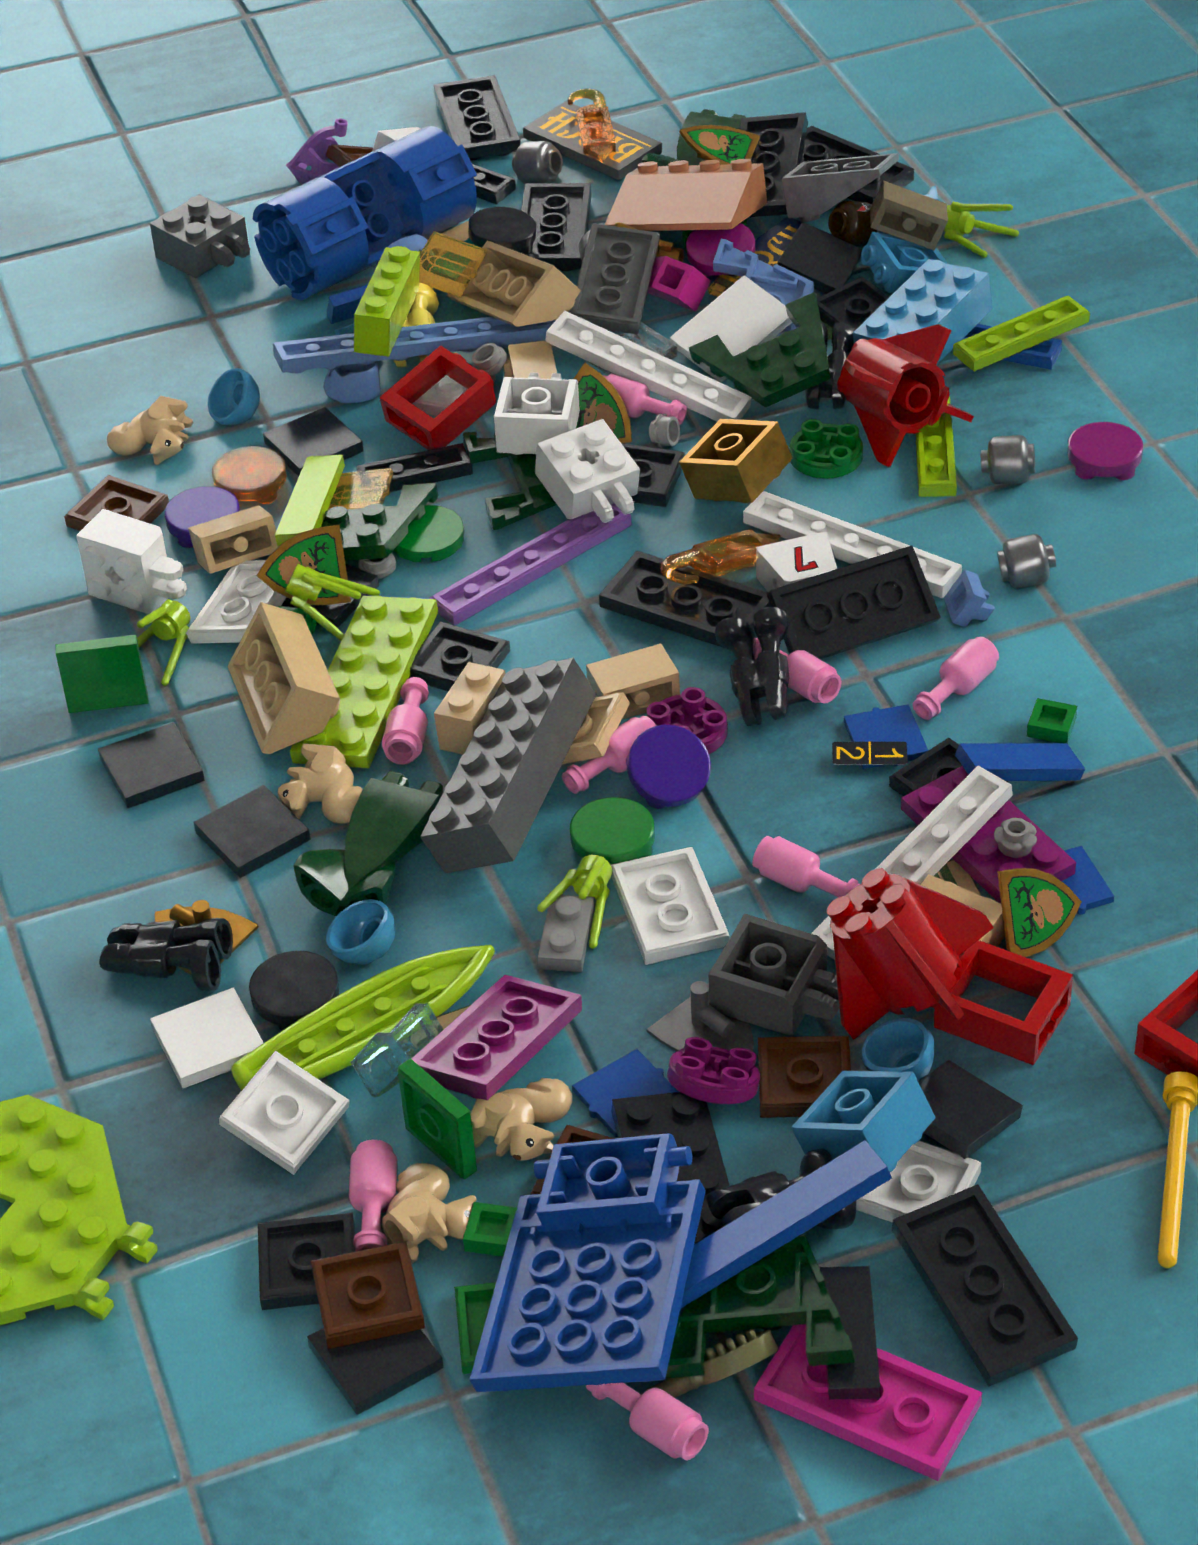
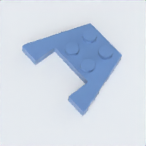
M721 238L713 260V271L737 276L745 275L784 305L814 292V282L778 264H775L773 267L759 260L757 254L749 250L744 253L734 248L733 242ZM793 322L776 337L780 336L783 332L796 329Z

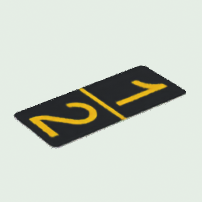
M906 742L832 743L834 765H905L908 763Z

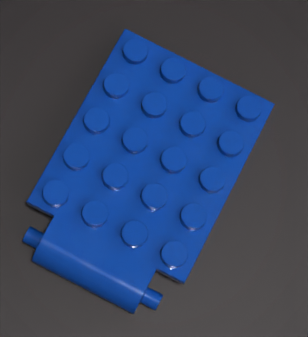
M670 1133L554 1144L550 1159L535 1161L534 1174L537 1179H545L541 1194L521 1195L519 1198L470 1376V1381L476 1392L665 1380L706 1192L700 1179L677 1181L679 1166L692 1164V1151L689 1146L677 1147L676 1141Z

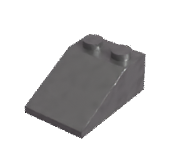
M898 153L802 162L782 178L788 218L799 217L801 222L819 219L821 214L881 176L899 160Z

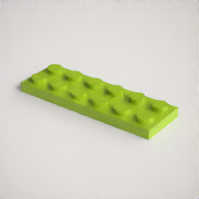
M378 595L362 596L328 668V673L340 697L339 709L336 715L329 719L323 732L291 746L289 752L292 763L306 764L308 760L301 752L303 744L335 746L344 755L346 764L349 767L370 768L383 738L388 715L397 706L401 698V687L411 675L410 667L421 645L427 639L439 612L436 599L382 597Z

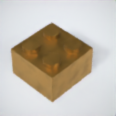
M719 419L679 463L695 499L752 503L781 474V471L793 458L778 421Z

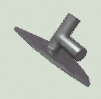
M702 981L694 982L690 986L691 996L646 1029L650 1035L675 1051L683 1049L685 1040L691 1037L706 1039L711 1042L712 1047L727 1050L745 1048L753 1052L754 1047L750 1023L725 1016L710 1006L709 983L706 984Z

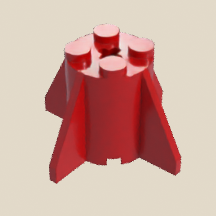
M936 324L885 339H859L854 343L851 352L843 364L841 375L837 381V388L844 394L847 401L854 405L876 460L879 463L891 467L905 434H916L921 432L918 429L923 428L927 424L930 426L934 425L943 412L972 422L974 418L972 414L947 403L949 387L945 386L943 370L936 366L952 330Z
M883 868L871 870L864 876L861 884L845 896L838 897L829 904L826 912L831 918L830 928L833 932L841 1025L853 1040L889 1011L896 1015H903L904 1013L900 1008L914 1006L916 1011L919 1012L938 1002L957 1020L965 1015L949 991L957 982V978L953 973L957 966L960 969L962 967V962L958 956L994 928L984 913L900 875L888 874Z

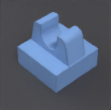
M964 570L945 595L944 601L952 623L966 627L972 619L986 621L994 611L993 605L985 603L990 594L983 589L978 574Z

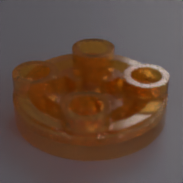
M248 446L231 450L217 459L212 467L214 487L230 491L236 496L238 501L256 500L261 504L271 503L277 499V491L284 485L287 477L283 457L272 449L260 446Z

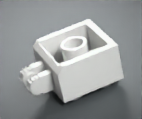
M530 372L528 378L503 377L494 414L497 453H511L515 455L536 454L538 442L576 429L580 412L578 381L576 379H562L560 373H552L551 379H540L539 373Z
M604 419L537 443L535 474L567 519H574L594 511L602 522L607 523L614 518L612 505H610L613 503L616 504L623 514L633 513L635 508L631 496L637 495L640 468Z
M102 509L76 535L89 595L146 614L159 608L168 598L174 600L185 596L187 590L186 583L181 579L178 580V578L182 577V572H184L183 565L178 560L174 561V559L166 556L163 534L159 526Z

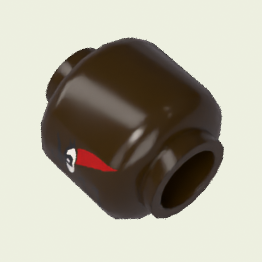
M843 201L839 203L829 216L828 227L831 234L854 246L867 245L871 233L878 232V230L871 228L870 209L872 205L868 202Z

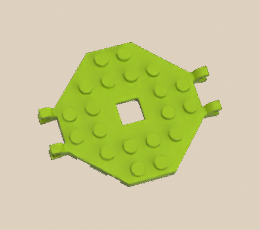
M30 1095L0 1101V1198L13 1203L0 1218V1325L26 1319L25 1312L54 1305L55 1311L75 1305L86 1310L89 1314L104 1320L113 1309L114 1302L104 1297L110 1289L109 1283L98 1279L97 1276L118 1250H122L135 1259L148 1264L158 1251L157 1244L148 1241L154 1233L153 1228L142 1222H133L131 1225L126 1223L103 1125Z

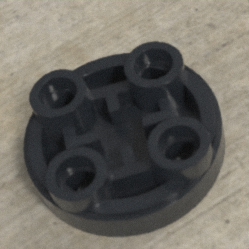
M490 207L479 210L470 217L468 235L471 241L480 247V250L486 241H490L519 253L528 254L533 250L537 225L530 215L521 210L509 207Z
M288 951L272 956L257 967L250 979L249 992L253 1008L258 1015L271 1023L277 1024L282 1031L338 996L339 982L334 966L323 956L308 951Z

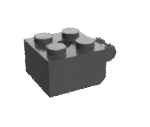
M200 194L190 198L172 211L164 213L163 216L150 223L155 257L195 279L217 265H223L226 268L234 264V255L244 258L249 255L251 250L248 244L245 217Z
M745 913L709 972L710 1006L725 1016L793 1037L805 1014L833 1020L835 1014L840 1009L835 1000L839 1001L837 976L834 973L827 972V944L817 935Z

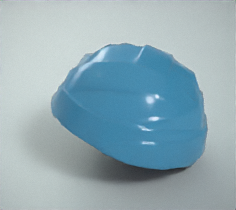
M235 368L224 372L216 380L209 393L207 404L211 418L219 424L233 426L244 423L253 417L259 406L260 393L259 387L252 378V375L243 369Z
M369 899L356 902L341 911L332 921L326 936L327 945L335 957L346 963L355 965L372 963L387 953L395 938L393 913L381 901Z
M899 1018L881 1024L869 1034L862 1047V1061L868 1071L914 1072L917 1080L920 1081L928 1075L933 1064V1035L922 1023L911 1018Z

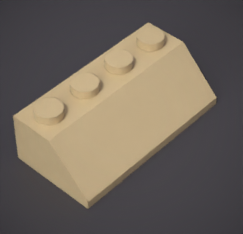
M486 241L480 250L485 255L479 265L472 261L468 268L475 270L474 273L466 269L462 274L470 278V280L460 277L456 282L465 286L460 296L448 293L447 296L460 304L515 327L557 320L564 311L569 312L572 309L575 299L581 290L554 265Z
M260 602L227 667L261 752L272 754L323 732L329 719L333 718L339 709L340 697L303 615Z

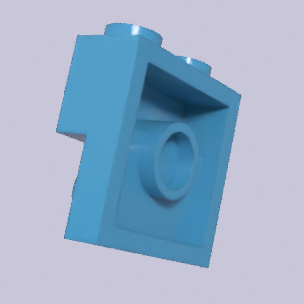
M877 232L871 233L869 241L861 253L862 264L871 267L874 273V281L877 284H882L885 291L891 295L928 259L947 263L937 248L931 250L898 237Z

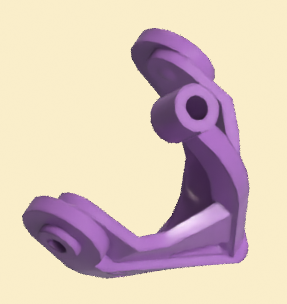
M336 119L334 126H327L315 132L293 159L286 164L301 185L339 167L335 163H329L324 160L329 159L325 156L328 145H338L332 136H346L347 120ZM310 165L312 167L311 171L307 170L306 167Z

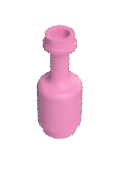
M615 374L603 375L619 393L630 418H639L647 411L656 415L667 414V416H674L677 418L679 425L683 423L687 413L685 404L678 400L667 403L649 397L648 387L643 383Z
M976 637L975 639L967 640L942 663L939 670L942 681L930 692L922 691L917 695L916 700L913 702V709L916 714L922 719L930 720L932 717L940 714V704L952 693L957 695L971 693L995 670L996 662L999 660V652L995 645L984 637Z
M756 638L755 660L762 652L758 638ZM779 650V653L787 656L789 670L788 687L814 703H829L838 695L842 681L834 667L804 650H796L789 655Z
M411 677L402 685L400 694L404 704L396 706L389 713L382 739V748L386 757L391 762L400 765L413 762L421 754L427 731L428 719L425 712L419 707L420 704H423L428 699L429 691L427 683L418 677Z
M641 716L640 718L632 717L618 726L610 737L609 746L603 757L591 759L580 767L572 764L562 773V780L569 791L577 794L580 791L587 790L589 788V780L607 768L616 773L625 772L627 770L626 758L634 741L645 730L657 725L647 716Z
M770 836L764 837L753 856L752 865L759 869L760 875L795 892L803 893L811 886H815L836 897H841L859 885L858 880L854 878L850 879L847 883L820 870V858L816 853L780 836L775 838Z
M381 1140L361 1142L350 1159L349 1201L354 1209L362 1213L361 1231L354 1236L353 1241L356 1248L355 1252L387 1245L386 1235L380 1232L381 1213L387 1211L389 1203L396 1195L397 1157L393 1153L391 1145Z
M625 1383L586 1385L587 1390L592 1392L593 1397L603 1400L609 1397L630 1411L629 1426L632 1431L671 1458L681 1457L684 1460H690L700 1452L707 1440L709 1428L707 1424L702 1422L701 1415L662 1389L651 1388L641 1395Z

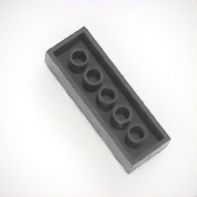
M574 658L560 661L549 660L541 665L524 669L518 667L504 675L498 691L489 703L481 723L474 731L472 740L465 753L461 756L455 772L446 784L444 792L437 806L430 814L429 821L420 836L445 873L515 860L597 695Z

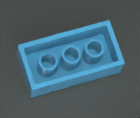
M928 259L853 332L854 343L859 339H885L939 324L952 331L937 362L938 364L953 349V344L961 341L993 309L989 273L974 270L970 267L943 263L940 260Z

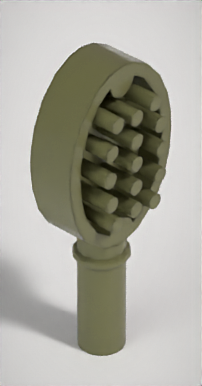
M748 1329L745 1332L746 1338L741 1332L736 1334L737 1342L735 1343L731 1337L726 1339L727 1347L725 1348L722 1343L715 1344L714 1347L717 1351L715 1353L713 1348L706 1349L707 1357H705V1362L703 1363L705 1375L669 1378L645 1389V1391L651 1388H659L676 1398L693 1389L697 1390L699 1386L711 1384L738 1373L771 1356L779 1348L770 1329L756 1334L753 1329Z

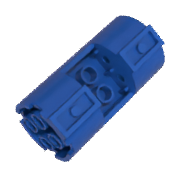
M426 126L258 205L253 213V220L256 223L258 222L259 234L254 235L256 246L264 265L279 287L286 284L292 290L291 295L293 298L304 300L378 264L385 247L401 238L417 234L429 239L468 220L476 209L477 194L474 177L477 176V173L463 145L457 146L451 137L441 129L434 126Z

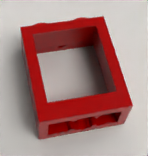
M441 345L379 397L385 421L427 450L446 447L497 403L493 388L494 382L491 376L482 369L477 370L468 364L460 354L452 353ZM446 375L468 389L435 418H432L413 405L417 399Z
M978 940L958 956L962 962V967L960 969L957 966L953 973L957 978V982L949 991L965 1015L957 1020L937 1002L931 1006L935 1008L934 1028L1034 1066L1070 1006L1073 974ZM976 975L1038 999L1025 1020L1022 1021L961 998V996Z
M1198 970L1138 1023L1134 1054L1167 1075L1182 1071L1192 1073L1198 1077V1043L1177 1031L1198 1010Z

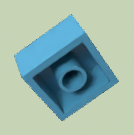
M842 1071L791 1129L804 1154L811 1150L823 1148L827 1150L832 1160L866 1140L885 1163L889 1172H892L896 1168L897 1162L913 1144L921 1139L922 1133L936 1117L914 1072Z

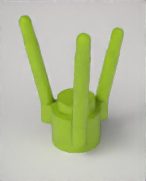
M953 201L951 205H947L948 222L944 229V238L956 241L970 251L986 258L988 255L986 251L962 237V235L969 234L973 227L1015 237L1019 235V231L975 220L974 215L970 214V212L1011 211L1013 206L1011 204H963Z
M297 564L285 589L286 593L293 595L290 604L302 609L340 641H342L344 633L306 601L308 599L316 601L322 588L354 599H360L361 593L371 596L380 595L378 589L320 573L300 564Z
M167 599L159 608L137 622L138 628H143L152 623L137 637L139 647L154 634L162 640L177 638L161 680L163 686L169 684L184 643L188 638L186 632L190 627L187 625L191 619L187 608L183 604L171 599Z
M585 856L580 861L576 870H568L564 879L537 906V910L539 912L545 911L570 886L574 887V891L581 900H585L587 897H594L596 904L589 947L595 949L601 932L606 900L610 894L607 884L612 876L611 865L602 856Z

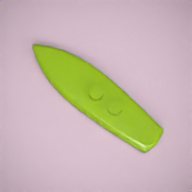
M480 945L432 953L387 969L353 986L236 1061L231 1066V1072L236 1084L242 1091L275 1051L320 1080L397 1043L430 1023L457 1002L483 974L494 956L495 949L492 945Z

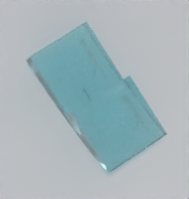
M415 1003L390 1033L377 1032L351 1061V1064L371 1096L379 1097L399 1084L398 1066L408 1059H412L444 1029L428 1003Z

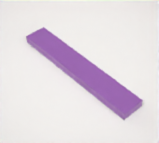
M613 503L610 505H612L614 518L607 523L602 522L594 511L574 519H568L434 594L429 599H436L440 616L452 625H457L632 526L631 515L623 514L616 504Z

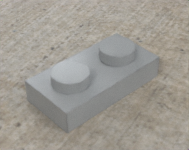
M561 895L548 907L538 953L539 969L570 972L583 971L594 914V897H587L585 900H581L578 896Z

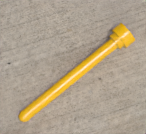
M1182 1071L1167 1075L1163 1085V1100L1167 1104L1168 1109L1171 1110L1158 1247V1263L1163 1268H1172L1177 1263L1190 1112L1198 1105V1077L1192 1073Z

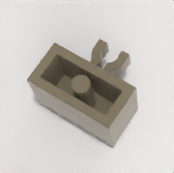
M883 181L870 209L871 228L931 250H935L948 222L947 203Z

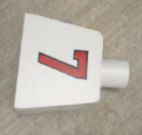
M826 531L756 547V577L768 592L772 589L837 569Z

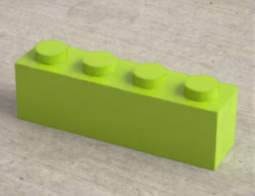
M403 246L385 247L354 313V352L390 356L419 290V251H412Z

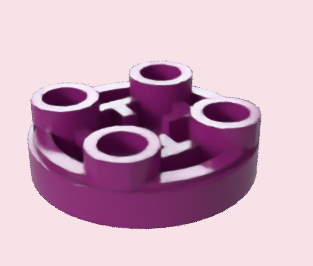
M740 223L733 229L693 230L686 243L689 262L706 277L711 275H727L726 273L713 271V260L720 240L722 238L733 242V247L744 253L747 250L755 253V238L747 226Z
M1094 422L1077 428L1070 435L1067 455L1070 462L1075 466V474L1079 478L1092 479L1098 476L1128 480L1135 475V469L1142 461L1143 441L1137 432L1125 425L1113 422Z
M686 688L682 691L681 695L671 696L660 702L651 703L647 707V717L657 726L675 725L689 730L703 742L709 754L721 747L726 740L728 734L727 715L717 702L705 697V692L700 688Z
M691 1037L685 1040L683 1049L676 1051L670 1057L667 1078L674 1088L692 1098L716 1104H738L755 1097L758 1091L760 1072L755 1066L757 1056L751 1050L745 1048L727 1050L712 1047L711 1042L706 1039Z

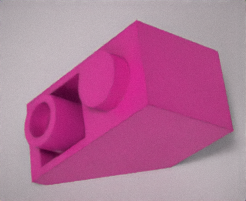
M660 256L655 259L648 294L696 312L711 280L694 266L668 256Z

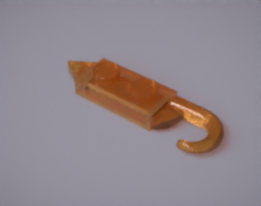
M585 88L576 90L567 98L568 105L571 106L575 100L582 98L593 101V104L576 110V120L583 155H591L602 163L611 152H616L615 137L605 97L596 89Z
M748 529L692 546V549L669 555L663 559L660 570L665 578L680 584H692L699 581L698 575H685L676 571V569L686 566L712 574L715 577L723 576L729 572L755 566L756 547L780 542L781 535L756 533Z

